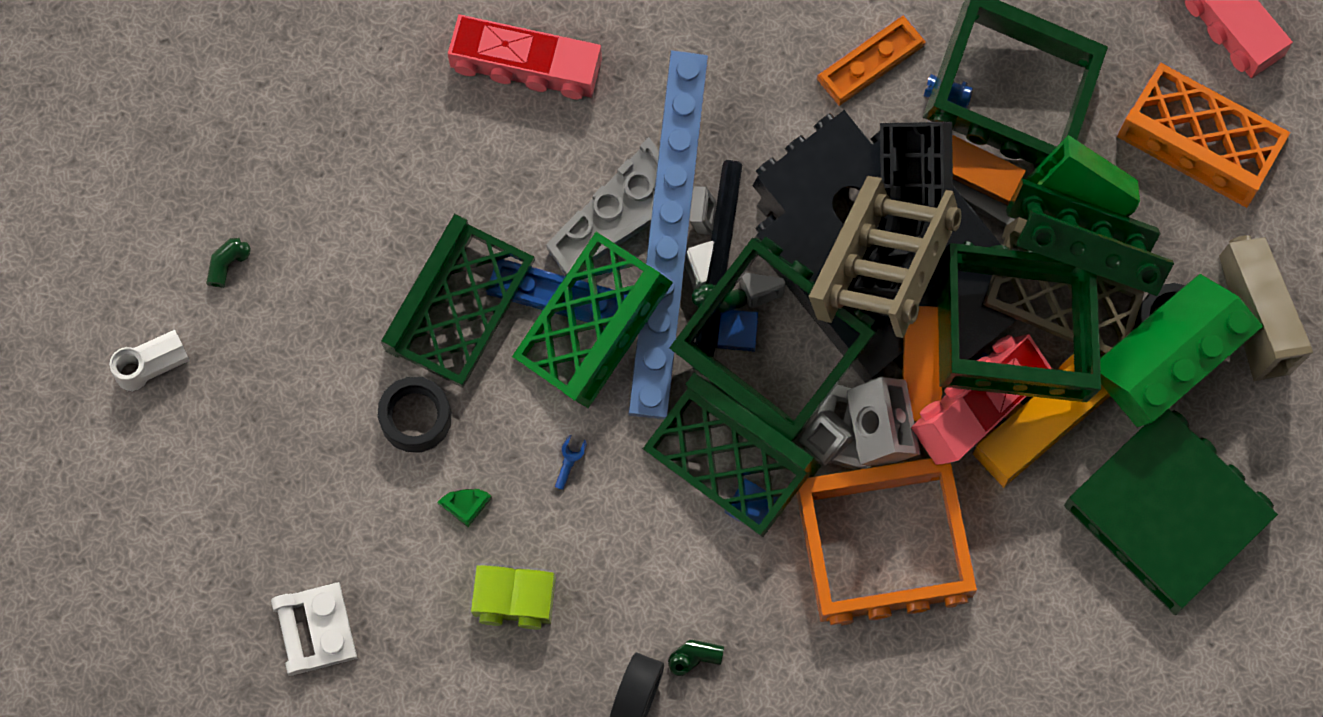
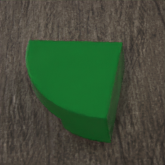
M463 489L447 493L437 503L465 526L469 527L492 499V496L480 489Z

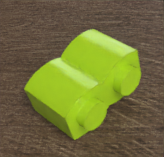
M477 565L471 613L475 617H480L479 623L485 625L501 626L504 619L518 621V627L541 629L542 623L551 624L556 576L553 572Z

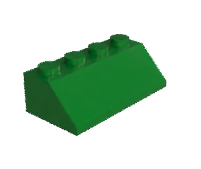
M1198 274L1100 358L1101 385L1137 428L1152 423L1260 330L1263 325L1239 296L1202 274Z

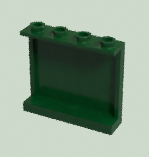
M1167 409L1154 422L1144 425L1068 498L1064 507L1176 616L1278 513L1273 509V503L1265 494L1259 491L1255 492L1245 483V476L1237 467L1232 464L1227 465L1216 455L1217 450L1209 440L1204 437L1199 438L1188 428L1189 423L1178 411Z

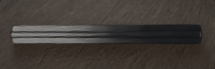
M725 160L722 165L711 237L714 245L706 284L716 286L727 272L743 166L739 161ZM714 313L695 341L698 346L712 357H714L720 313Z

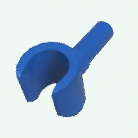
M572 435L566 438L562 446L564 460L554 486L561 490H564L575 461L582 458L587 447L586 440H584L581 450L579 452H572L568 446Z

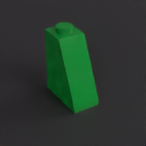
M1069 135L1025 179L1124 216L1132 215L1140 203L1137 179Z

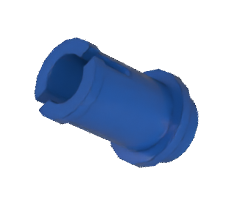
M933 74L930 75L927 82L928 88L924 92V97L927 98L930 97L937 78ZM964 81L962 84L953 82L947 101L967 109L972 97L973 88L967 86V82Z

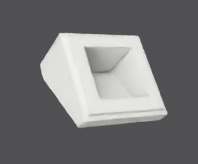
M713 241L688 248L686 252L684 266L694 290L706 284L714 245Z

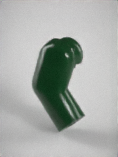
M230 238L220 246L211 256L206 284L208 286L224 288L229 264L235 259L240 262L248 259L251 251L250 245L247 242H241L240 238Z
M703 284L700 288L693 291L692 301L696 307L699 308L715 285ZM742 289L732 290L715 313H724L743 307L747 302L745 291Z
M688 640L671 653L668 659L669 669L676 676H684L701 661L721 665L724 646Z

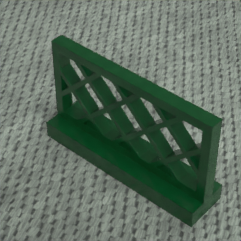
M454 213L381 340L385 352L397 358L400 356L463 388L535 262V257L469 225L467 219ZM474 238L487 245L490 255L468 262L465 250L471 239ZM492 247L501 252L494 254ZM461 257H463L464 263L457 265ZM513 257L523 262L516 274L501 278L496 261ZM492 262L497 279L475 285L471 268ZM467 270L472 287L450 293L447 284L450 276ZM511 283L507 291H505L504 285ZM500 286L503 296L500 304L483 310L478 293ZM443 288H445L446 295L439 297ZM474 294L479 311L457 317L452 300ZM449 302L454 319L432 325L429 313L433 306ZM493 315L489 323H487L486 317ZM482 318L485 330L481 337L465 342L460 324ZM426 320L428 327L421 328ZM456 326L461 343L439 350L434 332ZM427 334L431 335L435 351L418 355L408 350L415 338ZM475 347L469 356L467 349ZM463 350L467 362L458 375L445 368L442 356ZM438 358L440 365L430 360Z
M694 372L685 384L688 389L642 449L763 538L806 479L814 477L821 465L810 454ZM693 401L702 408L704 422L684 426L683 412ZM709 413L718 420L710 421ZM677 422L678 427L672 428L674 424ZM721 426L731 428L733 444L713 447L711 428ZM705 430L707 448L687 452L685 433ZM738 434H739L740 436H742L744 439H746L747 441H746V442H740V443H739V436H738ZM679 435L681 453L665 456L656 450L666 436ZM752 447L760 449L763 465L743 469L740 450ZM734 451L736 470L716 473L714 454ZM708 455L710 475L699 477L690 475L688 459ZM768 456L778 463L769 464ZM682 460V468L673 461ZM786 468L796 475L787 488L772 491L770 471ZM764 472L766 492L746 495L744 476ZM737 477L740 496L727 499L720 497L717 480ZM711 482L712 490L703 483ZM773 497H779V499L774 504ZM767 499L769 512L761 523L757 524L749 518L747 502ZM741 503L742 512L735 508L733 504Z

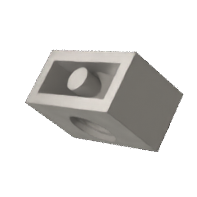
M880 377L847 390L849 412L852 418L860 465H891L920 454L917 436L911 429L914 425L906 380Z

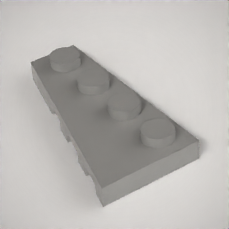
M649 137L640 145V149L630 160L627 159L617 169V173L613 178L596 191L592 196L593 199L581 211L578 210L546 244L548 252L565 276L596 231L619 246L650 226L659 150ZM601 244L593 256V262L608 253L610 249Z

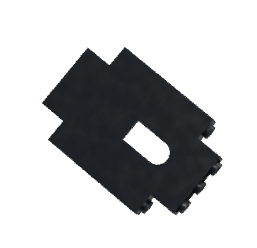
M845 110L835 117L831 113L824 116L813 126L816 132L807 139L803 135L794 139L785 148L787 154L778 161L772 157L756 170L759 176H757L752 185L761 196L757 207L766 217L772 211L778 217L776 219L772 214L755 228L758 232L755 238L762 241L766 236L783 249L780 256L791 264L798 260L814 273L810 279L815 283L844 225L833 211L832 201L834 195L844 188H854L860 191L867 176L881 178L880 131L870 139L871 143ZM953 186L957 207L961 209V222L959 228L952 232L946 247L949 243L963 244L965 241L971 242L973 246L991 247L1001 245ZM769 264L780 278H784L785 285L844 356L860 333L836 314L832 323L817 320L809 299L810 294ZM937 266L919 306L938 307ZM958 271L959 359L968 360L1017 321L1013 317L983 305L988 285L993 275ZM863 310L875 320L872 326L878 332L852 367L861 379L867 383L893 361L903 371V338L896 337L889 316H877L870 311Z

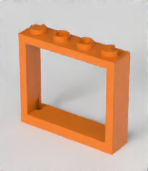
M932 458L810 477L806 479L797 491L820 622L830 621V625L841 624L843 626L853 623V617L868 615L869 620H880L891 617L892 610L905 608L907 609V614H917L930 610V604L945 602L947 608H953L959 604L969 603L968 598H972L975 595L977 587L951 462L936 465ZM940 480L960 581L832 602L813 500Z

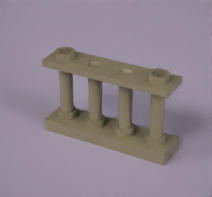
M867 176L809 295L817 320L832 323L837 310L843 306L889 315L896 337L903 338L909 324H913L917 319L921 298L952 232L959 228L961 209L957 207L953 191L946 190L938 208L891 200L886 193L882 178ZM887 215L930 222L923 238L877 230L881 219ZM872 245L916 253L909 269L862 260L867 248H870ZM858 275L901 283V287L894 300L847 290L852 279Z

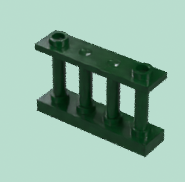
M1021 178L1006 209L1008 217L1013 219L1020 217L1027 220L1016 243L1018 247L1149 294L1158 296L1174 265L1173 260L1151 253L1161 234L1157 227Z

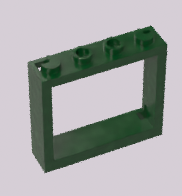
M965 0L957 18L923 118L932 122H952V130L965 135L970 142L978 145L987 144L999 149L1000 153L1005 157L1023 159L1034 164V167L1037 168L1057 146L947 101L974 22L1085 68L1061 142L1068 135L1075 140L1078 139L1108 46L1000 0Z
M765 236L762 241L758 238H751L669 349L760 420L792 442L877 334L878 330L872 326L875 320L862 309L855 308L852 311L847 306H843L837 310L836 315L858 331L860 335L799 415L793 420L693 342L758 255L808 294L811 293L815 282L810 279L814 273L798 260H795L793 264L780 256L783 249Z
M965 241L963 244H948L937 264L939 387L1086 403L1101 390L1096 274L1030 250L1026 252L1015 251L1003 245L991 247L973 246L968 241ZM958 271L1071 284L1075 372L959 359Z

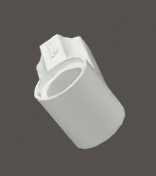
M173 330L138 347H125L117 350L112 355L109 365L118 385L125 390L134 391L143 387L149 379L188 362L189 358L176 331ZM126 365H139L133 374H121L123 367Z

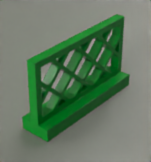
M596 231L512 357L561 390L568 397L589 409L673 282ZM602 244L610 249L612 264L594 269L593 256ZM618 255L626 261L619 262ZM635 266L643 271L634 285L622 286L620 270ZM613 272L615 290L598 294L595 276ZM588 278L591 296L573 300L572 287L576 281ZM617 297L618 310L614 316L601 319L599 301ZM592 303L594 321L577 325L574 307ZM567 309L569 327L552 331L551 319L554 314ZM595 329L597 341L593 347L580 351L578 333ZM571 335L573 353L556 357L553 339ZM546 341L548 359L533 362L526 357L535 343ZM574 360L576 372L566 385L559 380L557 364ZM549 366L550 373L544 370L543 367Z

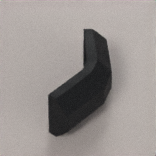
M952 122L880 123L881 178L886 193L891 200L938 208L945 191H953ZM887 215L881 219L877 230L923 238L930 222ZM872 245L870 248H867L862 260L909 269L916 253ZM858 275L852 279L847 290L894 300L901 287V283ZM872 312L877 316H889L886 314Z

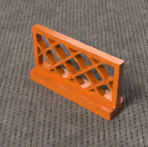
M1160 62L1134 107L1127 115L1117 138L1248 208L1291 132ZM1163 76L1174 82L1178 92L1162 95L1157 83L1160 77ZM1198 96L1208 101L1210 110L1194 112L1190 98ZM1181 100L1186 114L1170 117L1165 103ZM1157 105L1162 119L1154 120L1141 113L1140 110L1142 107ZM1233 114L1239 117L1243 128L1227 130L1222 116ZM1213 118L1219 132L1203 135L1198 121ZM1189 122L1194 136L1187 138L1177 133L1174 125ZM1265 131L1278 138L1274 146L1260 148L1255 134ZM1246 136L1251 150L1236 152L1231 138ZM1222 140L1227 154L1218 155L1209 150L1207 143ZM1255 158L1260 170L1258 175L1242 168L1239 160Z

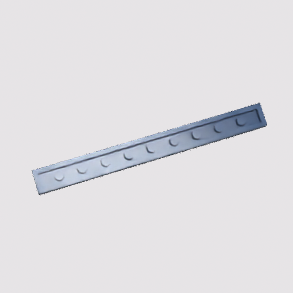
M672 50L670 53L646 264L663 274L673 284L637 336L629 416L665 419L668 413L674 352L669 347L676 339L708 55Z

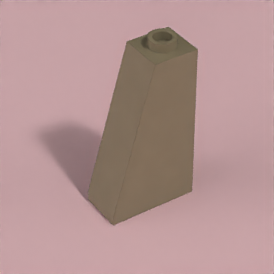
M1250 235L1233 238L1219 255L1228 290L1239 296L1263 325L1260 330L1243 343L1253 381L1291 375L1313 353V350L1265 237L1252 239Z

